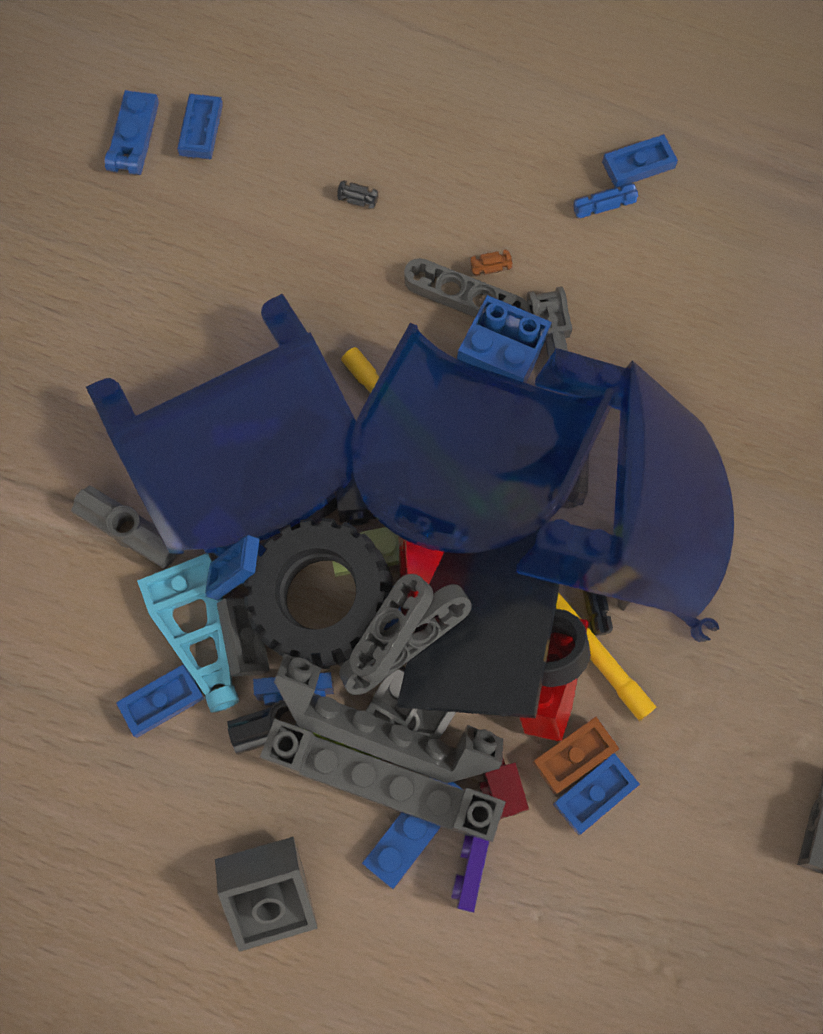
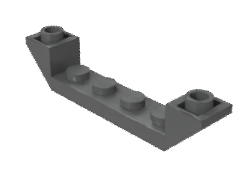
M284 654L274 682L299 727L444 783H451L500 768L503 761V738L496 736L494 733L467 725L456 748L449 746L439 739H431L418 734L403 725H395L374 717L367 711H359L338 703L333 698L315 694L314 691L321 668L303 658H295Z
M274 719L260 755L261 759L300 776L451 831L489 842L494 840L505 805V801L469 788L462 790L320 739L315 737L313 732Z

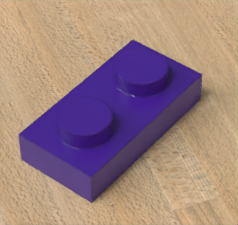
M469 835L464 836L460 853L461 858L467 859L464 875L456 874L451 894L452 899L458 900L456 909L474 913L489 841Z

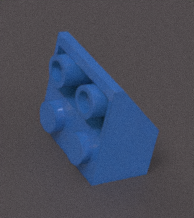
M487 295L458 350L455 371L519 398L533 371L552 322Z

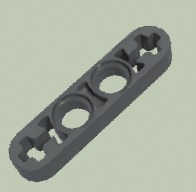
M413 259L405 267L404 281L408 290L470 316L476 317L481 308L473 302V298L481 294L489 295L530 313V306L522 297L429 260ZM420 272L425 273V277H421L419 281L414 280V275H418ZM435 277H438L436 287L432 288V282L434 283ZM447 282H453L460 287V291L455 295H447L442 291L441 287Z
M448 585L433 594L432 603L418 626L428 623V625L420 632L411 635L387 675L380 681L367 682L352 671L349 658L339 670V676L348 693L360 695L370 691L462 621L471 610V602L463 589L458 585ZM400 620L384 632L385 637H391L397 633L400 627ZM379 640L375 644L383 650L386 648ZM369 657L365 664L372 667L376 660Z

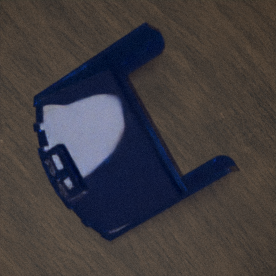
M283 293L265 302L261 309L262 319L278 344V348L137 416L120 384L114 379L106 378L86 386L106 428V432L169 553L184 554V550L204 549L205 553L218 552V547L236 544L247 535L258 538L261 541L281 533L279 529L288 524L292 527L298 524L300 520L308 518L328 503L326 498L340 486L344 488L352 480L351 474L360 462L364 463L371 452L311 332L308 333Z
M556 348L537 375L535 386L620 410L613 535L604 530L580 527L570 524L563 519L549 521L539 529L536 543L519 561L516 573L696 618L710 604L719 590L728 568L734 538V507L731 487L722 458L703 422L633 360L624 368Z

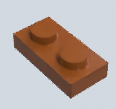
M594 717L532 763L554 795H556L620 748L598 718Z

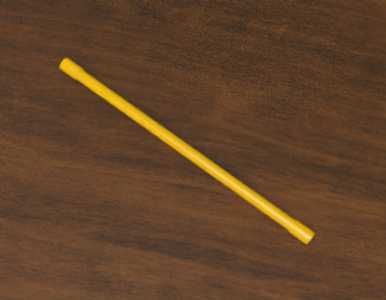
M357 347L349 349L341 358L343 364L357 381L366 387L477 523L502 524L378 376L376 369ZM558 593L556 609L567 610L581 619L562 595ZM587 628L591 653L590 660L613 686L618 697L637 720L641 721L656 709L657 706L637 682L627 675L592 631Z

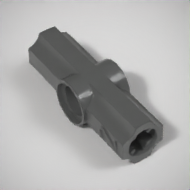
M90 485L85 489H81L75 497L71 512L114 538L121 546L132 549L163 569L172 564L178 556L182 545L181 540L141 517L132 507L123 506ZM134 521V526L130 531L119 533L123 523Z

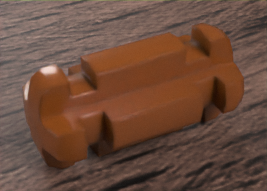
M503 250V254H499V251L482 254L479 259L473 256L470 258L471 271L477 277L480 276V272L487 275L501 272L504 267L510 270L512 268L511 254L508 250Z

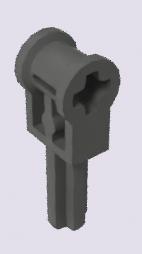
M562 286L556 287L555 291L535 294L534 291L527 292L530 313L552 322L544 342L554 384L566 386L573 383L574 374L565 339L570 338L573 329L564 288Z

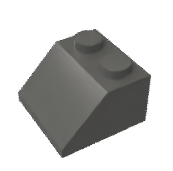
M294 836L215 859L217 893L239 952L318 929L304 868Z

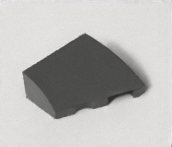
M401 666L382 681L365 711L371 713L374 717L395 725H403L411 731L431 739H440L456 712L399 708L397 701L405 672V667Z

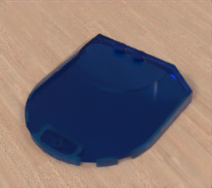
M410 323L365 402L353 430L351 441L352 472L357 488L364 503L379 522L391 532L415 545L451 553L482 552L507 546L538 530L565 503L615 401V390L607 388L604 395L588 398L572 397L548 391L463 362L436 347L421 334L416 324Z

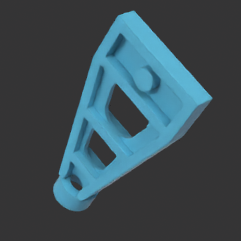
M206 553L137 580L149 615L206 695L205 699L209 710L214 713L236 705L240 700L232 683L217 603L222 601L224 597L214 600L206 597L205 594L209 565L212 562L209 554ZM201 599L206 603L207 623L205 627L191 633L182 631L173 618L174 609ZM212 637L215 642L218 659L215 663L202 668L195 661L190 651V646ZM217 684H223V685H224V687H221V688H218V689L212 691V689H213V687H214L215 685H217Z

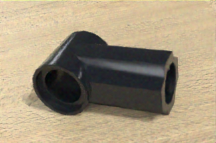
M280 700L270 708L227 721L230 741L237 755L264 747L274 719L280 720L283 713L290 711L284 700Z

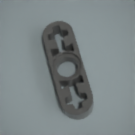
M407 574L396 582L350 656L352 671L367 682L380 681L387 675L432 603L433 590L419 575ZM410 591L419 592L416 598L407 597ZM401 607L404 610H407V614L404 615L402 612L398 610V608ZM392 619H399L400 627L397 633L391 637H385L384 628L386 624ZM378 640L386 646L384 650L375 645ZM369 657L376 660L372 667L365 664Z

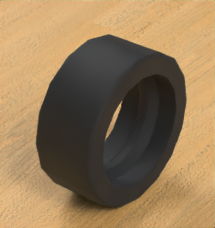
M555 609L551 633H561L570 636L574 640L575 648L568 656L561 660L546 663L542 686H562L579 678L587 668L591 656L585 626L577 616L561 609Z

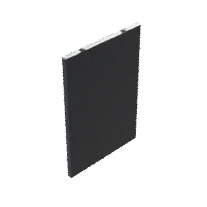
M456 523L455 536L450 539L429 585L433 590V594L448 585L460 586L471 602V610L462 621L407 662L397 701L399 708L536 718L570 532L569 524ZM428 623L418 626L414 633L423 630Z

